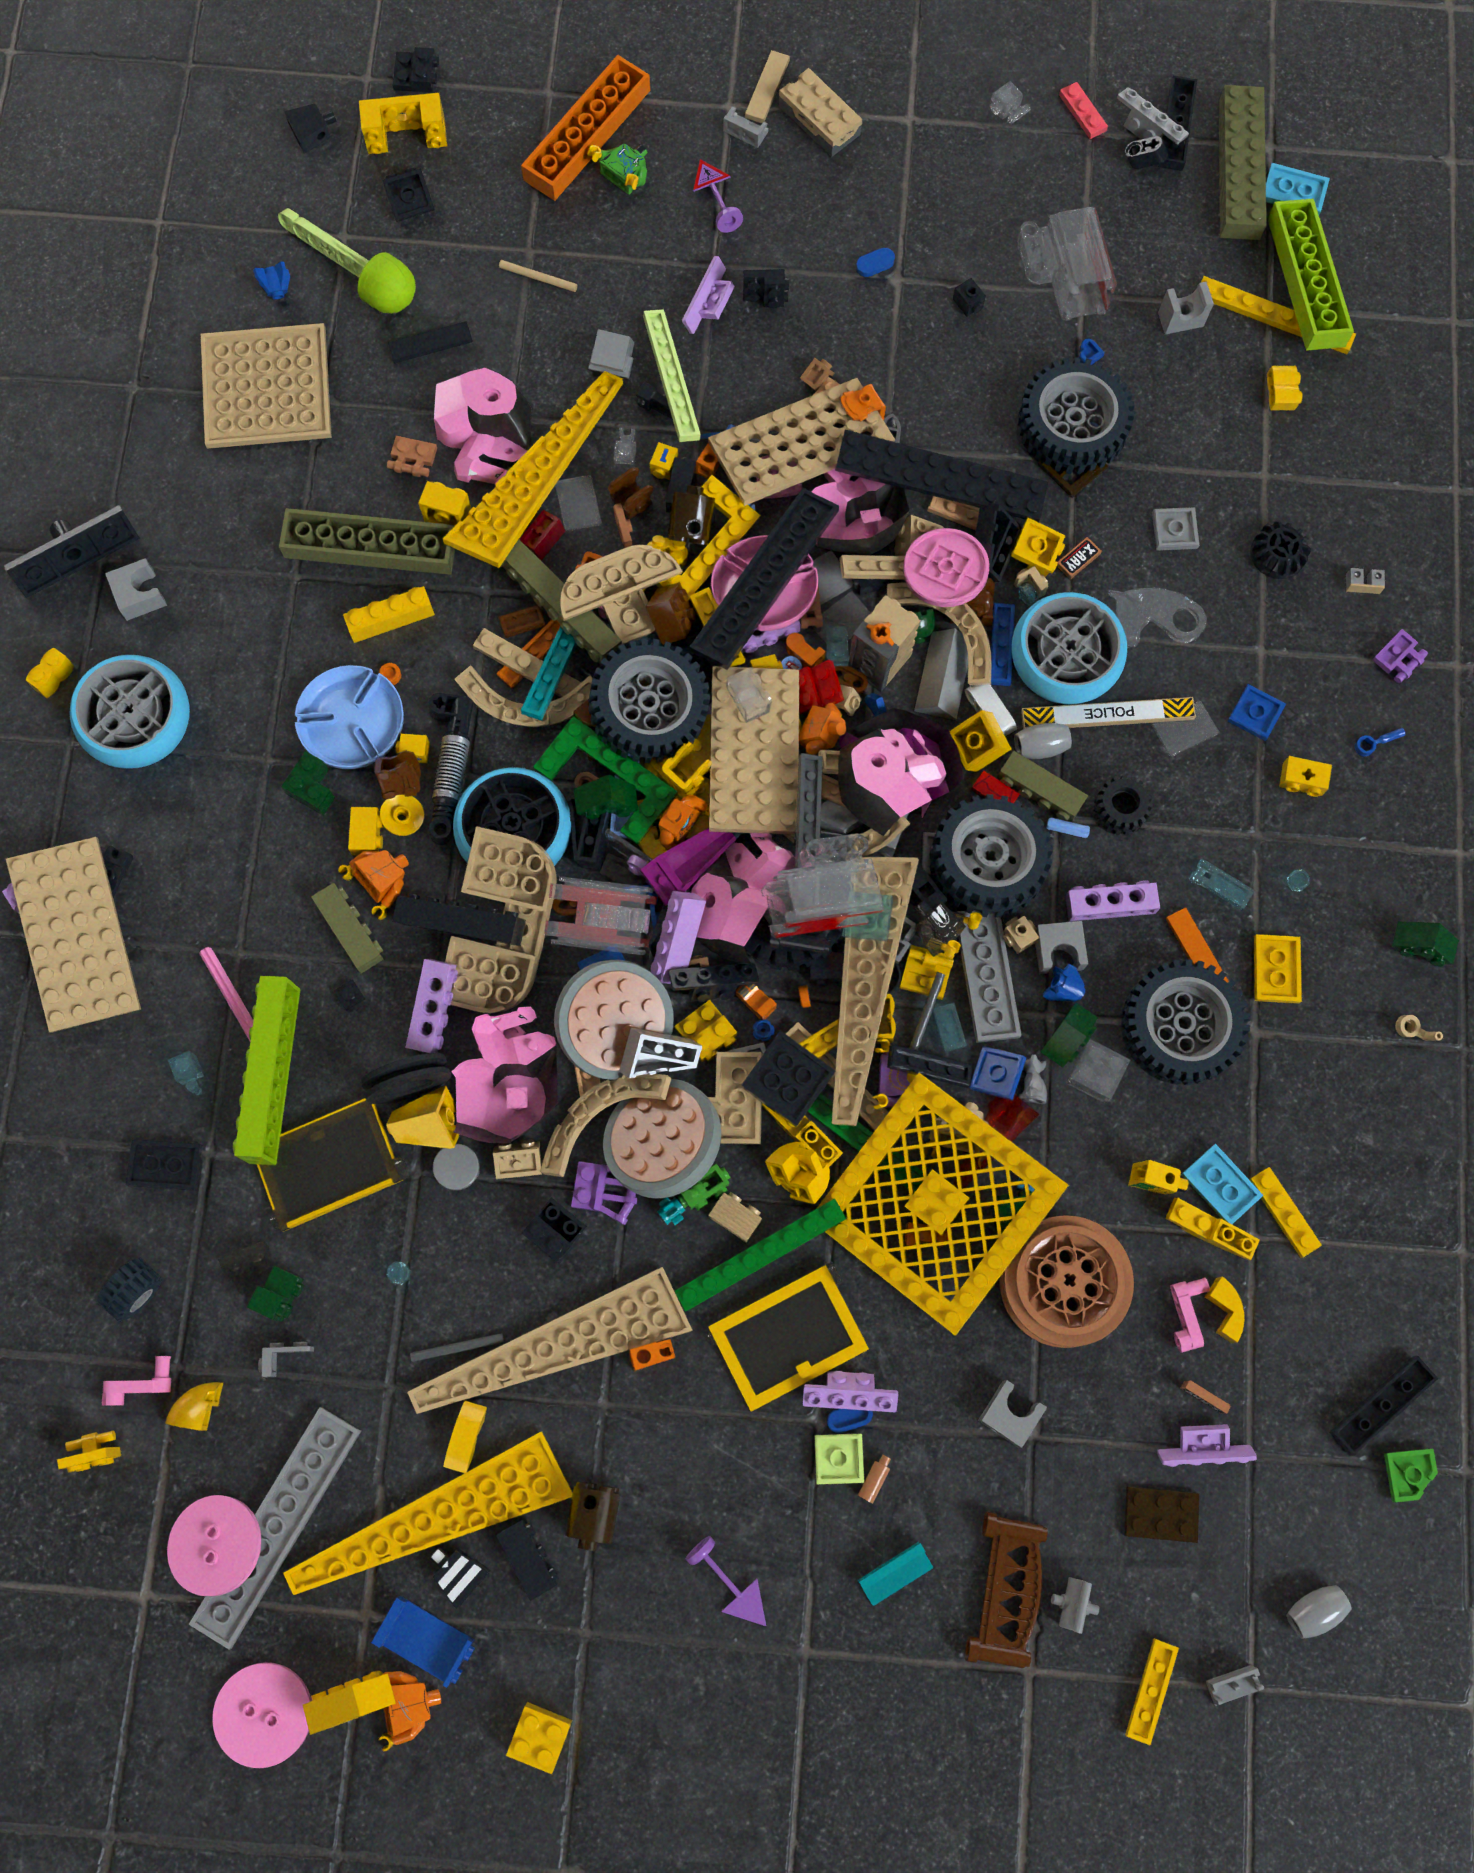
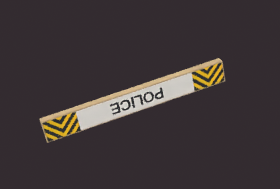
M1193 697L1022 708L1021 710L1023 729L1043 723H1058L1067 725L1069 728L1185 721L1196 718Z

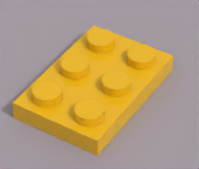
M1257 934L1254 936L1255 1001L1302 1002L1300 937Z

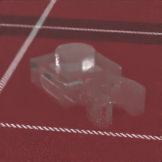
M624 428L619 429L621 441L616 440L614 463L635 465L637 444L632 442L635 439V429L631 428V434L628 436L624 435Z

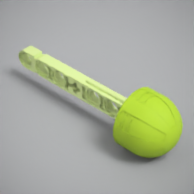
M287 208L278 214L279 222L286 230L295 234L298 238L359 277V297L371 307L383 313H397L407 307L413 300L416 287L414 276L405 264L391 254L383 252L367 260L305 218L299 217V214Z

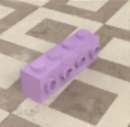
M672 891L671 898L668 901V909L662 924L661 936L656 946L657 951L654 962L651 965V973L661 983L671 984L668 974L669 970L683 969L689 966L706 900L695 893Z

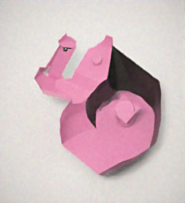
M487 368L470 371L436 384L434 422L437 440L448 447L461 449L454 462L457 480L468 483L472 479L496 485L506 475L508 470L482 462L479 456L485 454L488 457L510 462L519 460L530 449L532 408L512 381Z
M835 469L824 473L825 478L830 483L816 487L812 493L839 505V511L822 536L817 537V547L846 554L870 556L895 540L910 511L904 488L861 477L853 482L850 481V477L853 475L835 471Z
M881 727L840 749L838 784L841 801L856 818L882 836L887 833L899 818L920 806L922 807L923 817L932 801L925 788L939 786L946 776L943 762L929 752L925 747L921 734L917 730H914L913 736L923 746L927 755L915 754L903 734L895 729L882 730Z
M750 833L751 838L763 851L758 859L742 843L734 842L699 877L691 893H695L706 900L696 937L707 949L727 960L752 964L746 955L744 946L766 909L770 908L787 915L783 901L772 892L793 872L795 857L789 850L779 847L772 840V835L766 833Z
M518 1007L515 1012L499 1016H489L487 1013L475 1018L472 1031L483 1058L466 1060L451 1071L456 1077L457 1123L454 1133L488 1143H510L527 1133L558 1104L557 1046L555 1038L541 1032H534L506 1039L503 1035L505 1029L532 1022L537 1018L535 1011L531 1007Z

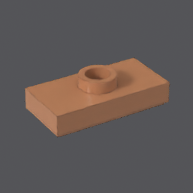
M621 503L615 504L613 506L615 520L623 547L627 548L632 546L630 532H632L630 519H625Z

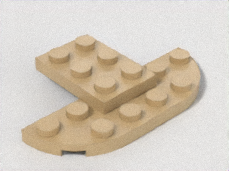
M634 545L586 563L572 572L561 592V616L563 621L602 606L613 632L622 640V644H628L629 641L637 640L656 632L646 609L648 601L642 589L680 575L683 571L672 556L667 552L652 548V546Z

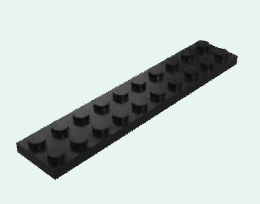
M846 429L835 471L978 508L984 505L1000 504L1010 516L1025 520L1030 518L1037 522L1041 518L1048 481Z
M802 488L693 641L690 651L728 670L815 546L817 537L822 536L839 511V505Z

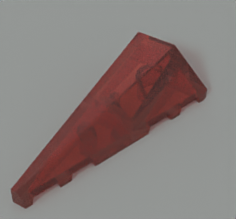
M1015 1094L1013 1100L996 1096L994 1101H990L988 1104L990 1109L985 1121L1012 1142L1040 1114ZM975 1157L976 1170H980L978 1165L979 1157ZM970 1158L965 1159L963 1165L959 1164L960 1172L972 1171ZM987 1160L981 1162V1169H985L988 1166ZM973 1175L961 1176L962 1189L973 1180ZM956 1178V1180H955V1182H954L953 1185L958 1188L957 1178Z

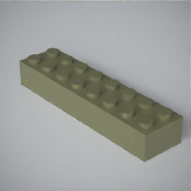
M1225 85L1219 99L1220 238L1260 240L1266 228L1264 87Z
M286 508L279 548L284 558L451 575L455 548L444 544L443 538L454 525Z

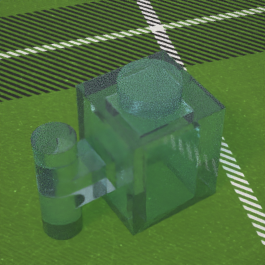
M188 1051L168 1059L175 1081L182 1085L186 1084V1089L194 1095H200L202 1089L198 1086L196 1079L204 1075L197 1056Z

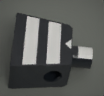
M440 1547L430 1558L440 1567L433 1576L434 1580L456 1609L461 1606L491 1571L460 1549L456 1550L450 1557Z

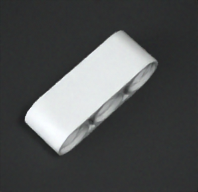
M972 685L965 689L966 697L977 713L981 710L992 712L1004 736L1017 730L1014 719L991 685Z

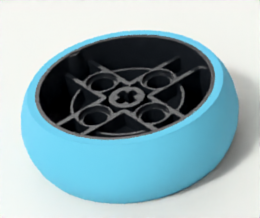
M502 768L481 776L464 791L454 813L453 832L457 848L467 863L476 829L474 828L469 831L470 820L477 806L486 797H488L490 802L482 813L480 826L478 827L527 838L539 844L545 832V824L556 819L554 836L544 850L550 856L554 866L565 853L572 830L570 809L558 787L545 776L525 768ZM506 788H526L539 793L543 797L533 801L523 794L508 793ZM502 803L509 804V806L504 810L498 809L499 805ZM530 813L538 814L535 819L527 818ZM513 822L516 824V827L512 828L509 823Z

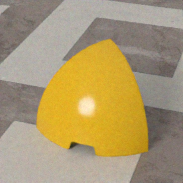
M205 1383L185 1392L170 1409L165 1424L206 1431L212 1406L219 1405L223 1383Z

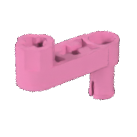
M1204 1277L1188 1283L1183 1281L1172 1284L1170 1286L1171 1293L1183 1328L1181 1331L1174 1332L1176 1346L1180 1353L1203 1347L1204 1340L1192 1306L1191 1296L1210 1292L1209 1283Z
M155 1356V1376L152 1380L103 1381L102 1406L124 1405L125 1393H171V1378H169L171 1356Z

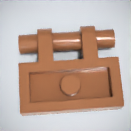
M396 436L391 457L397 460H388L387 468L393 469L397 473L407 472L412 473L416 477H428L430 470L423 466L433 465L437 445ZM408 461V462H413V463H415V464H414V465H410V464H405V462Z

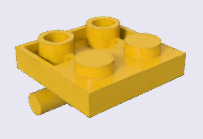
M911 945L899 988L928 996L936 973L940 972L945 974L937 999L943 1000L954 956L947 957L944 953Z
M115 1431L101 1434L95 1432L83 1435L81 1439L66 1442L67 1452L82 1448L83 1453L57 1459L58 1468L67 1469L69 1473L91 1469L90 1464L93 1467L114 1463L113 1458L121 1457L120 1447L101 1448V1443L116 1440Z

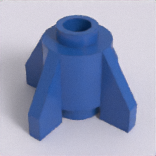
M279 262L275 266L265 269H253L255 278L268 297L277 300L283 298L284 294L288 292L290 274L284 262Z
M1068 964L1064 970L1056 966L1053 968L1054 977L1051 981V987L1047 988L1043 993V997L1050 1001L1075 1002L1080 1000L1085 994V985L1077 968L1071 964Z

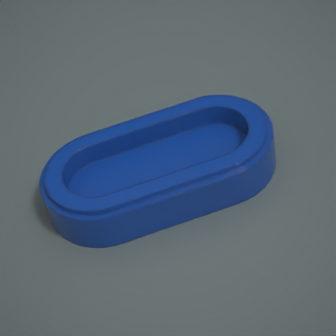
M881 248L863 255L857 260L856 270L863 277H870L893 266L895 254L889 248Z
M837 1408L828 1414L827 1425L835 1433L852 1430L868 1424L872 1420L873 1411Z

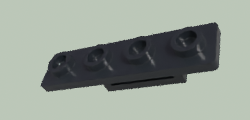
M754 963L671 969L668 973L673 991L690 989V1001L727 1000L734 997L738 985L759 983V976Z

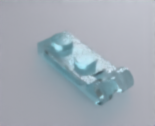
M1201 859L1197 864V870L1192 872L1189 879L1238 909L1243 910L1255 890L1208 861ZM1205 872L1211 874L1209 879L1203 876Z

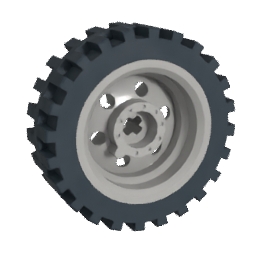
M987 794L986 798L982 800L977 795L973 796L968 804L965 800L959 802L956 810L951 808L947 812L945 819L942 818L930 851L929 859L932 860L930 871L936 874L934 882L937 886L942 885V893L946 898L950 896L954 899L952 905L957 908L960 904L967 908L966 912L969 914L973 910L981 912L982 917H987L989 913H995V917H1002L1007 910L1011 915L1017 912L1019 906L1025 908L1031 898L1034 899L1037 896L1052 865L1050 857L1053 853V845H1048L1051 838L1049 831L1043 832L1044 822L1041 819L1037 821L1034 819L1035 812L1031 808L1026 811L1021 808L1022 802L1017 800L1013 804L1008 802L1007 796L1003 795L1000 800L994 799L993 794ZM979 835H984L985 838L981 839V838H978V836H979ZM1015 859L1016 863L1011 864L1009 861ZM979 870L981 871V874L978 876L973 874L975 872H978Z

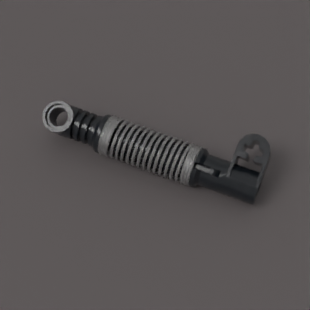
M435 693L428 701L430 715L435 720L448 722V726L441 742L440 761H438V772L436 773V783L434 784L435 790L432 795L434 809L429 832L435 844L445 845L452 838L454 811L461 798L470 744L468 732L473 700L465 696ZM448 704H451L450 712H446ZM439 828H444L446 830V832L442 835H438L435 833V831Z

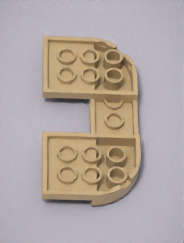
M476 826L461 892L505 902L503 914L505 915V911L519 913L518 917L525 919L526 923L521 946L499 942L496 943V946L451 936L445 962L457 965L458 975L456 982L452 984L451 992L453 993V999L450 1005L483 1013L502 1012L521 1003L532 989L554 900L557 878L554 864L548 853L539 844L530 839Z

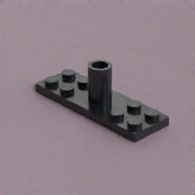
M120 505L74 529L66 520L53 522L50 526L53 540L4 565V568L23 595L28 598L140 539Z

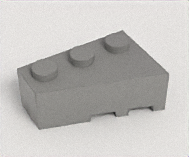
M631 1027L619 1071L628 1078H634L637 1075H653L656 1072H672L697 1068L702 1045L689 1038Z

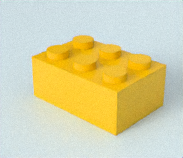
M377 1672L363 1676V1682L356 1678L345 1682L344 1685L341 1684L328 1689V1695L326 1691L312 1695V1701L303 1704L310 1735L396 1704L388 1673L377 1676Z

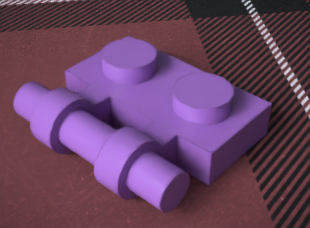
M1401 629L1374 657L1373 661L1388 674L1395 669L1398 674L1394 677V680L1397 683H1401L1404 679H1408L1412 675V671L1424 662L1428 652L1424 649H1421L1419 652L1414 650L1413 648L1418 642ZM1405 656L1410 659L1407 665L1401 662Z

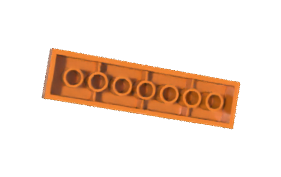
M617 55L521 165L523 181L556 201L592 159L593 156L587 155L590 146L596 145L601 148L650 92V75Z

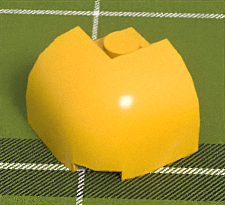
M804 1142L787 1143L774 1151L765 1161L776 1186L781 1184L785 1190L791 1193L790 1198L815 1204L827 1189L830 1178L829 1165L826 1162L819 1161L816 1151L806 1149Z

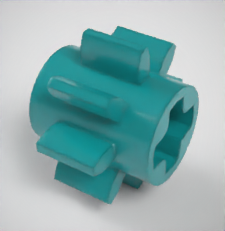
M666 1197L659 1202L661 1208L657 1213L667 1225L670 1222L676 1225L684 1219L681 1214L685 1212V1209L676 1197L672 1200Z

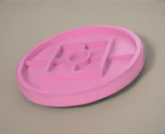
M951 528L935 529L919 536L908 548L903 565L904 578L909 589L920 600L939 607L959 606L974 599L984 588L989 574V558L982 544L972 535Z
M208 1496L189 1505L177 1518L168 1540V1563L174 1578L184 1589L201 1596H220L239 1587L250 1576L259 1558L261 1531L258 1521L247 1505L228 1496Z
M276 1663L253 1664L234 1674L220 1690L213 1709V1729L222 1750L235 1762L252 1768L271 1767L292 1756L303 1744L309 1732L303 1704L312 1700L305 1683L294 1671Z

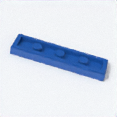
M993 604L990 685H1011L1014 604Z

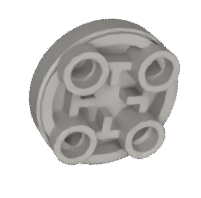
M456 1144L455 1148L452 1149L442 1148L437 1153L433 1162V1173L436 1180L449 1190H462L469 1187L476 1180L480 1172L479 1160L476 1154L469 1147L462 1144Z

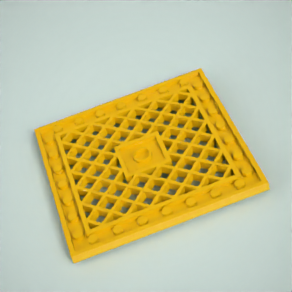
M918 1073L817 1208L836 1199L842 1212L844 1213L846 1210L847 1219L825 1232L956 1336L1069 1185L921 1073ZM924 1105L930 1109L926 1111H921ZM931 1114L933 1126L921 1128L920 1116ZM936 1114L949 1124L937 1125ZM916 1119L917 1128L906 1130L912 1121ZM950 1128L951 1140L939 1142L938 1129ZM954 1128L967 1138L955 1139ZM934 1130L935 1142L923 1144L922 1132ZM918 1133L919 1145L907 1146L906 1134ZM902 1136L903 1147L893 1148ZM968 1142L970 1154L958 1156L956 1143ZM973 1142L986 1152L974 1154ZM952 1144L953 1157L942 1158L940 1146ZM936 1146L937 1159L926 1160L924 1148ZM920 1149L921 1161L909 1162L908 1150ZM904 1151L905 1163L894 1164L892 1152ZM888 1155L889 1165L879 1166ZM987 1156L988 1169L976 1170L975 1157ZM991 1156L1004 1166L993 1168ZM970 1158L972 1171L960 1172L959 1160ZM954 1160L956 1173L944 1174L942 1162ZM938 1163L939 1174L933 1169L927 1174L926 1164ZM922 1165L923 1177L912 1179L910 1166ZM906 1167L907 1179L896 1181L894 1168ZM890 1169L891 1182L880 1183L878 1171ZM1006 1170L1007 1183L995 1184L993 1172ZM1010 1170L1024 1181L1011 1182ZM989 1172L991 1185L979 1186L977 1174ZM874 1173L875 1184L865 1185ZM973 1175L974 1187L962 1189L961 1176ZM957 1177L958 1188L945 1178ZM923 1181L914 1193L912 1183ZM908 1183L909 1196L898 1197L896 1185ZM892 1185L893 1198L882 1199L880 1187ZM1025 1185L1026 1197L1014 1199L1012 1186ZM1029 1185L1035 1189L1031 1195ZM876 1187L877 1200L866 1201L865 1189ZM1008 1187L1010 1199L997 1201L996 1188ZM992 1189L993 1201L981 1203L979 1190ZM975 1191L977 1204L966 1205L970 1197L963 1192ZM860 1192L861 1202L851 1203ZM909 1200L905 1207L911 1212L900 1213L899 1201ZM1026 1201L1016 1214L1015 1202ZM894 1202L895 1214L884 1216L883 1203ZM1010 1203L1012 1216L1000 1217L998 1205ZM878 1204L879 1216L868 1218L867 1205ZM994 1205L996 1218L983 1220L982 1207ZM862 1206L863 1218L852 1220L851 1207ZM977 1207L979 1220L967 1222L965 1209ZM961 1211L963 1222L951 1224ZM912 1216L914 1229L902 1230L901 1217ZM917 1217L928 1224L929 1227L918 1228ZM896 1218L898 1231L886 1232L885 1219ZM880 1220L882 1233L870 1234L869 1221ZM1012 1220L1002 1233L1000 1221ZM864 1222L865 1233L853 1223ZM996 1222L998 1235L986 1236L984 1223ZM980 1224L981 1237L969 1238L968 1225ZM963 1226L965 1239L953 1240L951 1227ZM931 1230L932 1243L920 1244L919 1232ZM947 1230L949 1241L937 1242L935 1231L943 1235ZM914 1232L916 1245L904 1247L903 1234ZM898 1234L900 1247L888 1249L887 1236ZM882 1236L883 1247L872 1238ZM997 1239L988 1251L986 1240ZM982 1240L984 1253L972 1255L970 1242ZM966 1243L967 1256L955 1257L954 1244ZM949 1245L951 1258L939 1259L937 1246ZM933 1247L935 1260L923 1261L921 1248ZM917 1249L918 1262L907 1263L905 1250ZM900 1251L902 1262L889 1252ZM984 1257L974 1270L972 1259ZM968 1259L970 1272L958 1274L956 1261ZM951 1261L953 1274L941 1276L940 1263ZM935 1263L937 1276L925 1278L923 1265ZM919 1265L920 1276L909 1269L908 1266ZM969 1276L960 1288L958 1277ZM954 1278L955 1291L943 1292L942 1279ZM937 1280L939 1291L926 1281ZM947 1295H955L951 1301L945 1297Z

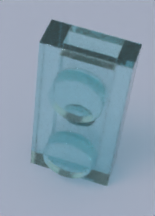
M826 626L827 660H832L834 666H848L847 626Z
M952 1003L933 1008L932 1012L944 1053L966 1047V1040L955 1004Z

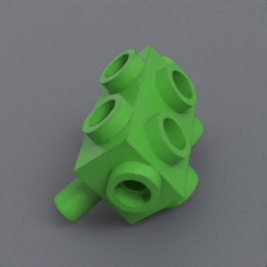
M715 1164L711 1166L700 1181L688 1190L680 1193L677 1197L684 1208L689 1206L691 1210L696 1208L698 1211L709 1204L707 1199L713 1195L718 1198L728 1191L726 1187L729 1185L728 1179L731 1177L724 1167L719 1168ZM711 1178L718 1180L715 1186L709 1184Z

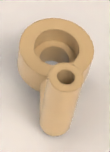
M1402 1015L1396 1021V1031L1402 1037L1417 1036L1425 1041H1439L1443 1038L1441 1032H1427L1420 1028V1021L1414 1015Z

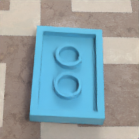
M1271 163L1266 179V202L1274 204L1277 201L1314 198L1319 215L1330 178Z
M1216 1144L1210 1147L1181 1174L1219 1217L1230 1224L1239 1219L1263 1196Z

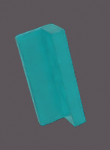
M915 1543L858 1579L859 1584L873 1606L933 1569L921 1543Z

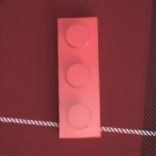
M1078 82L1060 90L1059 96L1089 139L1107 131L1108 125Z

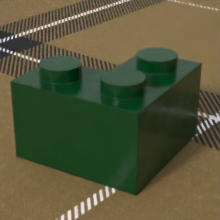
M305 751L281 787L288 796L321 815L326 813L335 799L331 790L320 784L329 771L325 762Z
M611 775L574 788L576 812L587 819H596L605 812L613 813L618 817H627L630 813L639 810L636 786Z
M1398 921L1392 946L1402 956L1413 957V955H1421L1429 960L1430 964L1442 967L1444 964L1453 965L1459 940L1441 923Z
M1076 1002L1048 1040L1041 1053L1062 1068L1068 1061L1073 1063L1080 1053L1077 1051L1078 1047L1082 1046L1084 1048L1097 1027L1094 1024L1098 1017Z
M274 1266L264 1287L257 1286L247 1308L272 1320L283 1322L284 1318L287 1319L292 1312L293 1306L291 1304L294 1298L298 1297L303 1290L304 1285L302 1282L304 1279Z

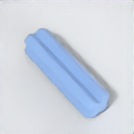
M1049 818L1046 826L1049 830L1087 838L1090 832L1089 826L1055 818Z

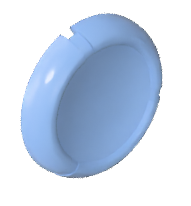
M353 665L330 669L313 679L302 692L295 710V716L297 717V722H295L296 732L305 749L310 754L324 761L326 765L340 769L362 768L373 764L377 758L384 757L398 741L404 720L402 701L393 684L382 674H374L370 668Z

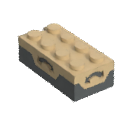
M808 68L801 73L796 83H788L779 90V107L831 157L861 135L862 118L811 69Z

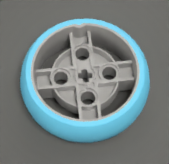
M1057 593L1037 601L1019 619L1012 637V658L1023 682L1040 697L1060 704L1084 703L1104 694L1119 679L1127 657L1126 635L1115 613L1098 599L1081 593ZM1058 614H1069L1081 617V619L1076 617H1063L1055 620L1051 616ZM1099 630L1108 643L1110 662L1101 656V641L1097 633ZM1078 631H1083V632H1085L1087 635H1086V636H1082V635L1079 634ZM1048 633H1054L1057 637L1053 638ZM1029 634L1038 640V656L1041 662L1039 667L1034 662L1028 648ZM1082 659L1089 660L1090 664H1085ZM1052 661L1059 662L1060 666L1054 665ZM1084 676L1089 681L1084 683H1066L1056 679L1072 680Z
M139 655L111 657L92 667L78 682L70 703L71 727L79 744L93 758L118 768L145 767L169 755L182 740L187 729L190 713L187 693L177 675L159 661ZM145 676L141 681L122 680L116 682L127 677ZM149 693L146 699H142L143 695ZM169 693L170 710L162 726L163 707L161 700ZM118 695L116 700L111 701L114 696ZM99 698L96 709L98 723L91 729V711L96 699ZM149 722L147 727L141 728L144 723ZM114 724H118L115 729L111 730ZM147 740L142 744L129 748H113L119 741L123 743H138Z

